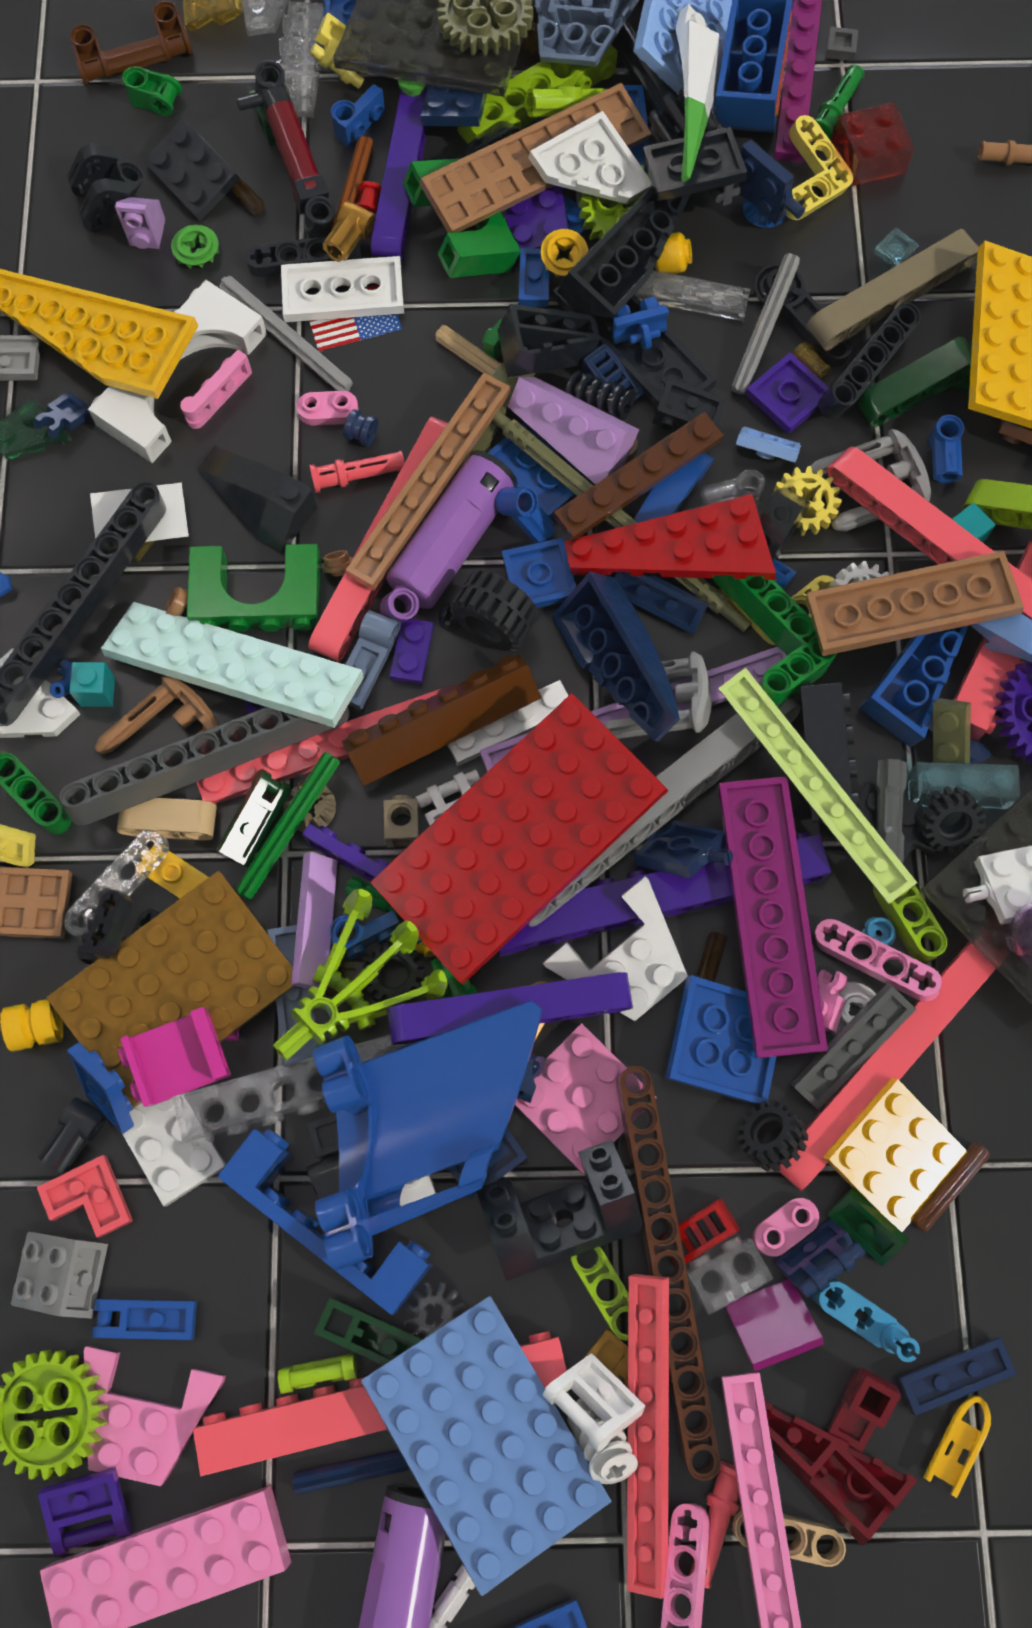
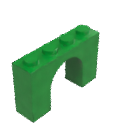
M460 159L411 161L402 184L414 207L432 206L420 186L421 178ZM501 212L475 224L478 230L447 233L438 256L449 278L507 273L511 271L521 250Z
M318 544L286 545L284 582L273 597L257 604L241 603L227 594L228 559L222 546L190 547L187 600L188 621H199L203 625L207 623L234 632H245L248 629H262L267 632H275L280 628L308 631L315 628L321 618L322 558Z

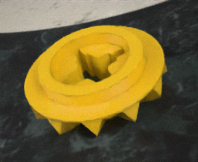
M558 229L546 236L541 245V260L546 270H550L556 277L566 276L588 253V246L584 238L570 229ZM572 248L569 254L570 260L566 258L556 260L559 255L558 249L566 251Z

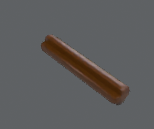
M972 1143L969 1146L965 1157L911 1221L913 1225L924 1232L932 1227L990 1157L989 1151L979 1143Z

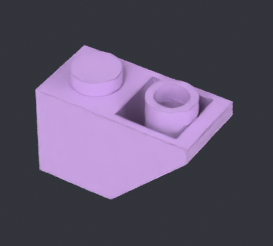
M128 197L117 201L115 208L130 246L140 249H159L166 220L159 200Z

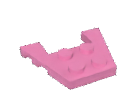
M85 1346L84 1364H91L86 1375L90 1377L99 1374L100 1378L93 1386L95 1390L106 1389V1392L98 1398V1403L108 1405V1409L99 1412L98 1416L107 1421V1425L95 1429L102 1437V1440L97 1443H89L94 1453L88 1456V1470L101 1472L116 1467L118 1477L156 1486L164 1485L189 1443L190 1437L193 1434V1428L197 1427L200 1420L203 1419L202 1417L205 1416L213 1398L225 1382L226 1375L195 1368L191 1369L182 1408L112 1393L111 1387L121 1352Z

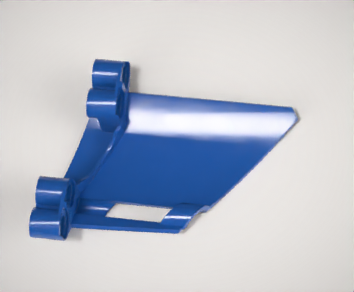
M530 1000L362 1062L353 1040L348 1035L313 1048L316 1067L324 1080L322 1082V1091L326 1104L332 1113L336 1112L339 1192L318 1199L315 1202L317 1219L322 1230L326 1233L324 1240L326 1255L334 1270L371 1258L373 1256V1235L482 1188L487 1177L489 1161L493 1152L498 1151L526 1073L543 1010L540 1006ZM465 1163L458 1186L400 1206V1196L405 1184Z

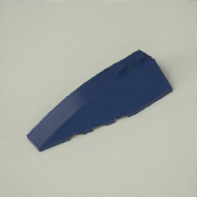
M590 571L555 611L552 618L577 663L583 669H588L595 676L593 679L600 686L606 687L618 705H623L630 712L629 716L654 741H659L680 720L674 694L664 666L644 624L618 580L614 577Z

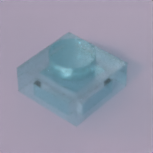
M896 227L876 246L874 253L894 268L911 258L916 253L919 244Z

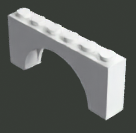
M207 280L199 288L192 291L189 299L180 309L174 311L175 313L195 317L199 325L181 359L196 351L213 347L232 348L249 355L267 335L264 320L260 314ZM109 386L101 395L93 400L88 408L96 426L150 463H153L172 442L165 425L154 416V398Z

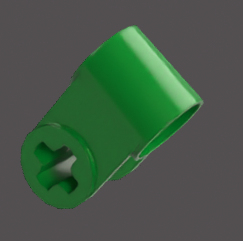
M136 66L126 69L122 76L128 101L133 107L155 112L166 117L173 113L175 98L179 97L182 92L181 84L174 77Z

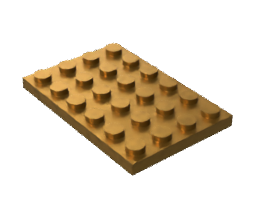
M217 871L123 940L112 957L96 960L46 998L78 1042L89 1053L93 1050L96 1051L103 1060L105 1069L108 1072L114 1070L118 1073L125 1085V1088L121 1091L128 1098L134 1109L142 1101L137 1103L133 1097L130 1082H133L134 1078L130 1067L125 1069L121 1062L118 1048L123 1046L120 1038L139 1035L189 1016L190 1011L205 1007L209 1010L221 1043L295 986L291 985L293 972L291 964L222 873Z

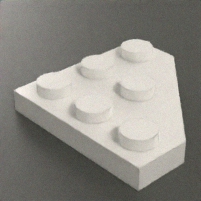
M603 111L531 150L528 159L545 183L628 204L641 197L653 186L651 180Z
M12 648L0 659V668L7 660V658L10 656L14 648ZM24 676L18 677L13 685L20 683ZM45 679L19 717L8 726H0V738L24 737V735L58 736L81 714L65 697H53L50 693L51 684ZM4 702L0 703V709L3 707Z

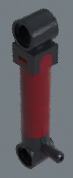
M265 60L259 63L255 70V94L238 98V109L243 111L263 106L293 186V198L299 214H305V229L312 237L328 236L332 231L335 208L328 199L329 191L323 175L319 174L285 84L284 70L277 62ZM321 215L325 217V219L319 220L313 216Z

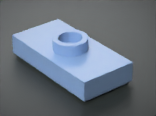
M745 426L742 427L736 445L756 450V454L766 459L779 457L795 463L801 448L800 443Z

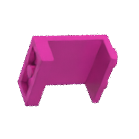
M205 1007L190 1011L189 1016L139 1035L120 1038L123 1047L118 1048L119 1056L124 1068L130 1067L134 1081L130 1082V1088L137 1103L142 1101L143 1107H152L232 1076L209 1010Z

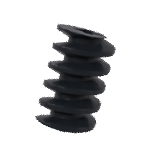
M580 370L573 373L567 383L566 393L623 422L627 419L635 401L636 392L634 389H629L625 394L623 385H618L614 390V383L612 381H607L603 387V379L597 377L592 383L593 377L591 374L586 373L581 379Z

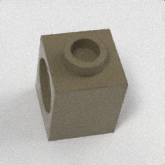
M395 795L391 798L392 800H384V839L387 848L408 847L420 836V813L417 798L411 799L409 795ZM406 814L411 817L409 823L404 826H398L393 823L398 815Z

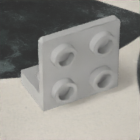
M28 1232L22 1249V1257L13 1288L11 1305L55 1316L92 1319L108 1244Z

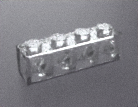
M289 2L288 12L283 14L282 17L284 37L279 39L281 60L276 62L284 70L285 84L298 117L314 118L321 65L318 64V59L309 53L315 43L322 48L324 47L315 40L321 21L325 16L323 3Z

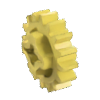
M811 466L807 467L805 473H801L800 469L796 467L792 476L788 473L783 474L782 482H777L774 491L785 487L811 503L797 528H800L801 536L805 535L807 529H811L814 535L818 534L820 525L827 529L831 520L836 518L839 512L837 508H839L842 499L836 498L840 488H831L834 478L832 476L827 479L822 478L824 471L822 469L817 474H813ZM823 496L826 500V509L823 508L825 504L821 501Z

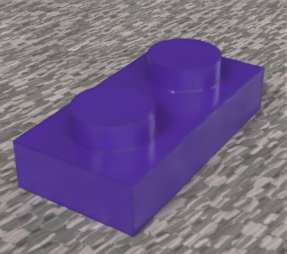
M415 619L401 622L390 671V681L422 686L434 630L433 622Z

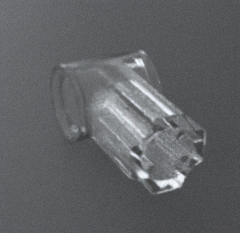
M746 470L738 478L701 487L702 504L706 506L752 494L757 508L763 498L765 478L756 470ZM744 488H753L756 491L747 492Z

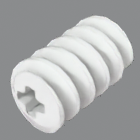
M581 1398L576 1401L599 1426L605 1423ZM569 1417L567 1418L569 1426L573 1430L575 1440L578 1442L584 1458L589 1462V1472L593 1480L600 1481L601 1484H614L625 1480L637 1469L638 1461L636 1456L632 1454L630 1443L626 1442L627 1438L623 1430L612 1438L603 1450L597 1452L588 1443L590 1438Z

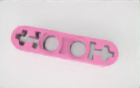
M826 919L817 925L815 930L816 944L823 952L885 984H891L895 989L919 1001H932L939 995L942 980L940 974L934 968L838 920ZM832 930L836 931L837 938L840 941L832 938L830 942H826L824 932L830 934ZM847 937H850L851 939L847 942L846 950L842 951V942L846 943ZM858 944H864L871 949L872 954L869 958L860 960L853 956L852 949ZM889 960H896L902 964L903 971L899 975H888L884 971L883 965ZM911 968L914 970L913 978L910 977L909 983H905L904 981L907 979L909 969ZM926 977L930 978L933 988L927 987L924 991L920 990L917 980L924 981Z
M696 1503L681 1504L672 1513L661 1628H673V1625L701 1628L710 1519L707 1511ZM691 1515L692 1519L697 1520V1527L690 1529L687 1524H684V1517ZM689 1539V1541H696V1546L681 1545V1540ZM685 1551L690 1553L695 1561V1569L690 1576L684 1575L679 1568V1557ZM680 1594L685 1595L691 1603V1613L686 1619L680 1617L675 1610V1600Z

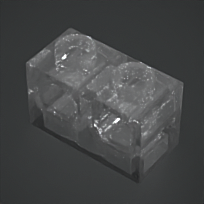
M740 1236L734 1237L720 1245L722 1253L713 1258H710L708 1253L689 1263L691 1270L687 1272L688 1282L705 1314L710 1315L773 1280L752 1239L742 1241ZM740 1253L747 1255L751 1261V1268L745 1275L738 1274L733 1266L734 1258ZM707 1271H714L720 1279L718 1289L712 1293L705 1291L701 1284L702 1276Z

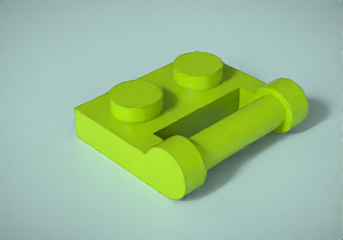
M350 1353L284 1367L278 1370L281 1394L293 1392L294 1388L311 1387L317 1385L318 1382L327 1380L335 1382L357 1379V1369L361 1367L360 1355Z

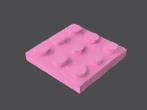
M581 1023L546 1058L541 1075L534 1079L536 1089L531 1102L528 1103L517 1099L515 1106L584 1174L578 1152L612 1140L614 1143L624 1132L616 1080L619 1074L627 1067ZM633 1073L627 1075L625 1079L627 1089L633 1093L640 1092L643 1083ZM636 1109L632 1114V1123L645 1110Z

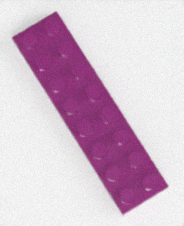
M784 776L719 783L718 792L723 828L726 835V850H730L733 853V860L729 863V872L755 1059L828 1051L788 778Z

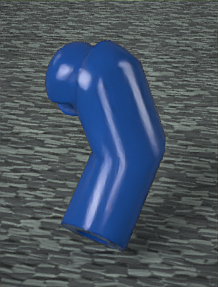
M68 659L62 660L59 663L62 667L57 668L58 674L64 676L63 679L52 683L50 686V693L55 698H61L70 694L72 662Z

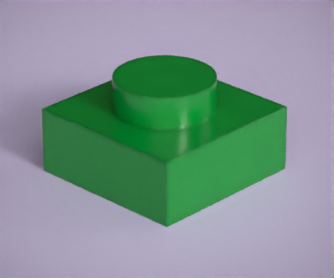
M502 319L493 328H488L482 339L484 352L496 360L502 354L497 331Z

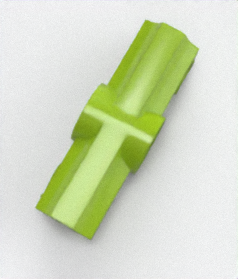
M556 86V89H528L524 97V108L527 111V116L548 117L607 89H582L581 86Z

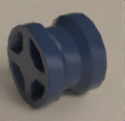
M351 410L344 425L343 437L350 441L353 439L359 440L361 445L369 447L377 433L378 418L372 415L366 417L359 410Z

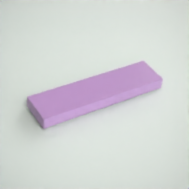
M308 852L303 856L291 985L310 989L312 986L319 988L320 983L314 981L313 977L319 964L325 965L330 954V926L333 922L338 860L314 852Z

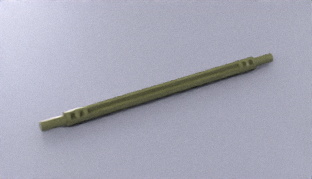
M499 410L495 413L492 421L503 430L502 434L573 494L579 496L593 486L515 419L510 420ZM622 509L605 519L614 528L637 523ZM673 577L694 596L708 602V607L717 615L721 613L743 633L752 624V622L728 603L730 600L704 578Z

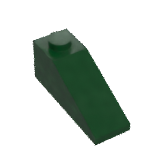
M329 1297L314 1331V1334L381 1365H385L423 1340L334 1297Z

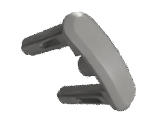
M890 429L887 436L856 446V448L863 451L873 460L893 453L897 463L888 465L887 470L901 481L908 479L911 489L928 502L930 501L931 487L925 465L915 446L904 433ZM844 451L816 460L811 465L812 473L817 474L822 469L824 470L822 478L827 477L826 469ZM863 506L840 513L832 521V527L836 531L846 532L879 519Z
M692 651L688 658L661 661L668 680L692 676V682L676 684L678 704L691 702L692 706L690 709L678 711L680 720L668 732L692 728L696 733H700L709 721L712 708L711 682L702 656ZM631 717L610 720L603 724L617 739L648 735Z

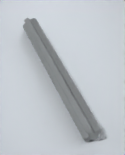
M224 276L221 279L219 285L221 290L263 317L266 330L336 391H350L353 382L347 375L232 276Z

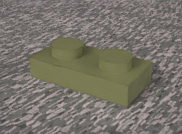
M938 698L933 703L934 764L964 769L970 764L971 702Z

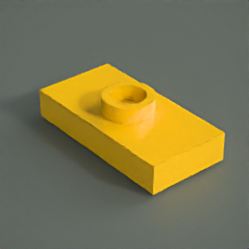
M157 842L136 868L139 873L178 899H181L209 878Z

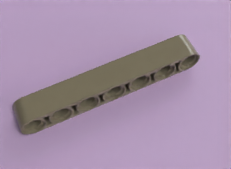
M959 229L821 309L808 321L806 328L824 350L828 351L888 316L902 302H912L969 268L977 261L979 246L964 229Z

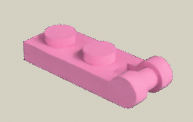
M237 350L231 357L226 358L222 362L220 369L211 378L203 382L200 390L193 397H185L181 401L180 406L190 428H201L252 374L247 355Z

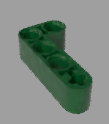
M958 337L868 387L858 398L856 404L869 426L875 428L883 425L950 386L953 387L956 393L968 390L970 386L972 349L964 337Z

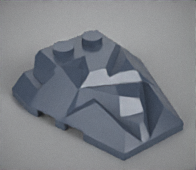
M535 0L538 13L537 30L540 60L544 62L597 66L639 0Z

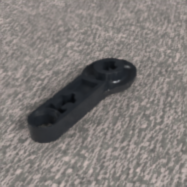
M781 263L765 266L756 275L754 281L755 294L763 305L766 302ZM796 271L780 312L825 363L833 367L844 365L852 350L849 339L838 345L843 348L844 355L834 356L829 350L825 351L806 328L808 321L821 310V307L807 293L804 280L800 273Z

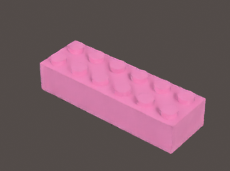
M269 1485L133 1533L131 1536L116 1539L54 1561L41 1569L40 1574L52 1628H128L284 1572L291 1564V1558L272 1486Z

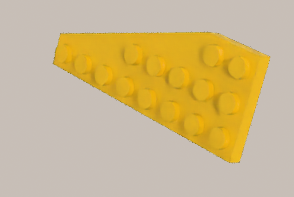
M0 269V311L107 386L158 399L199 326L195 317Z

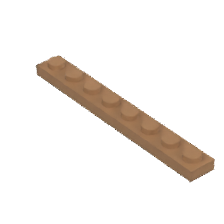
M486 373L481 375L346 569L347 576L373 591L376 589L491 423L495 413L500 410L511 394L510 386Z

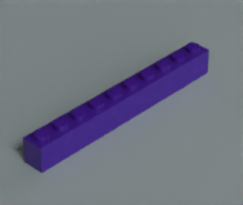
M808 832L796 834L803 885L825 881L831 874V869L820 834L809 836ZM708 862L691 878H683L662 871L647 874L646 870H640L628 874L627 879L615 882L613 878L598 880L594 883V887L581 890L540 924L534 927H530L527 924L498 951L499 956L644 923L622 898V895L644 876L650 881L664 918L734 902L729 865Z

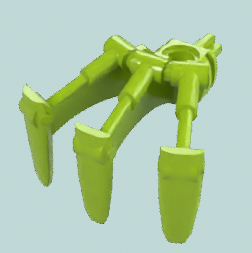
M355 889L344 901L342 908L345 910L343 913L349 916L338 942L333 944L325 965L319 964L313 977L314 981L320 983L319 988L312 986L307 991L309 998L303 997L299 1001L300 1009L294 1008L291 1011V1016L297 1023L272 1045L277 1050V1053L286 1061L311 1039L320 1046L325 1044V1037L333 1039L337 1035V1029L346 1031L351 1023L357 1022L359 1030L376 1025L374 1019L387 1015V1008L408 1004L426 997L427 1001L444 998L448 981L442 969H437L425 977L424 981L421 982L422 987L372 1005H369V1002L364 1001L362 998L364 994L361 991L378 975V971L398 951L405 955L406 953L411 954L416 949L419 931L408 920L399 924L390 934L392 936L390 941L393 944L375 962L365 967L352 981L348 977L346 979L341 977L342 973L337 970L347 948L345 945L357 919L363 921L364 917L368 918L371 912L372 895L368 891ZM327 986L339 993L331 1000L323 997ZM345 1001L352 1007L350 1011L338 1013L337 1008ZM317 1008L325 1010L329 1015V1022L326 1024L315 1023L311 1018V1011Z

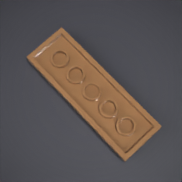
M1005 551L808 592L806 596L822 656L1020 615L1024 609Z

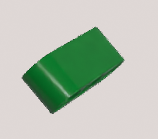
M7 752L0 753V785L45 831L53 835L66 832L72 821L60 801L16 756ZM15 766L14 772L4 777L6 770ZM36 788L35 795L30 799H25L27 792ZM58 810L57 817L50 822H46L49 813Z

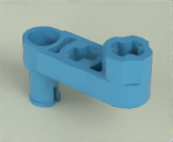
M835 1277L829 1281L830 1286L820 1293L817 1290L810 1296L826 1313L878 1348H883L889 1353L896 1354L900 1360L904 1362L914 1361L916 1357L910 1353L911 1350L919 1355L920 1347L918 1342L909 1336L908 1331L897 1322V1319ZM829 1289H831L833 1292H832V1294L828 1297V1296L826 1295V1292H827ZM864 1307H866L865 1313L868 1315V1318L864 1322L859 1319V1324H857L858 1318L855 1316V1313L858 1309L864 1312Z

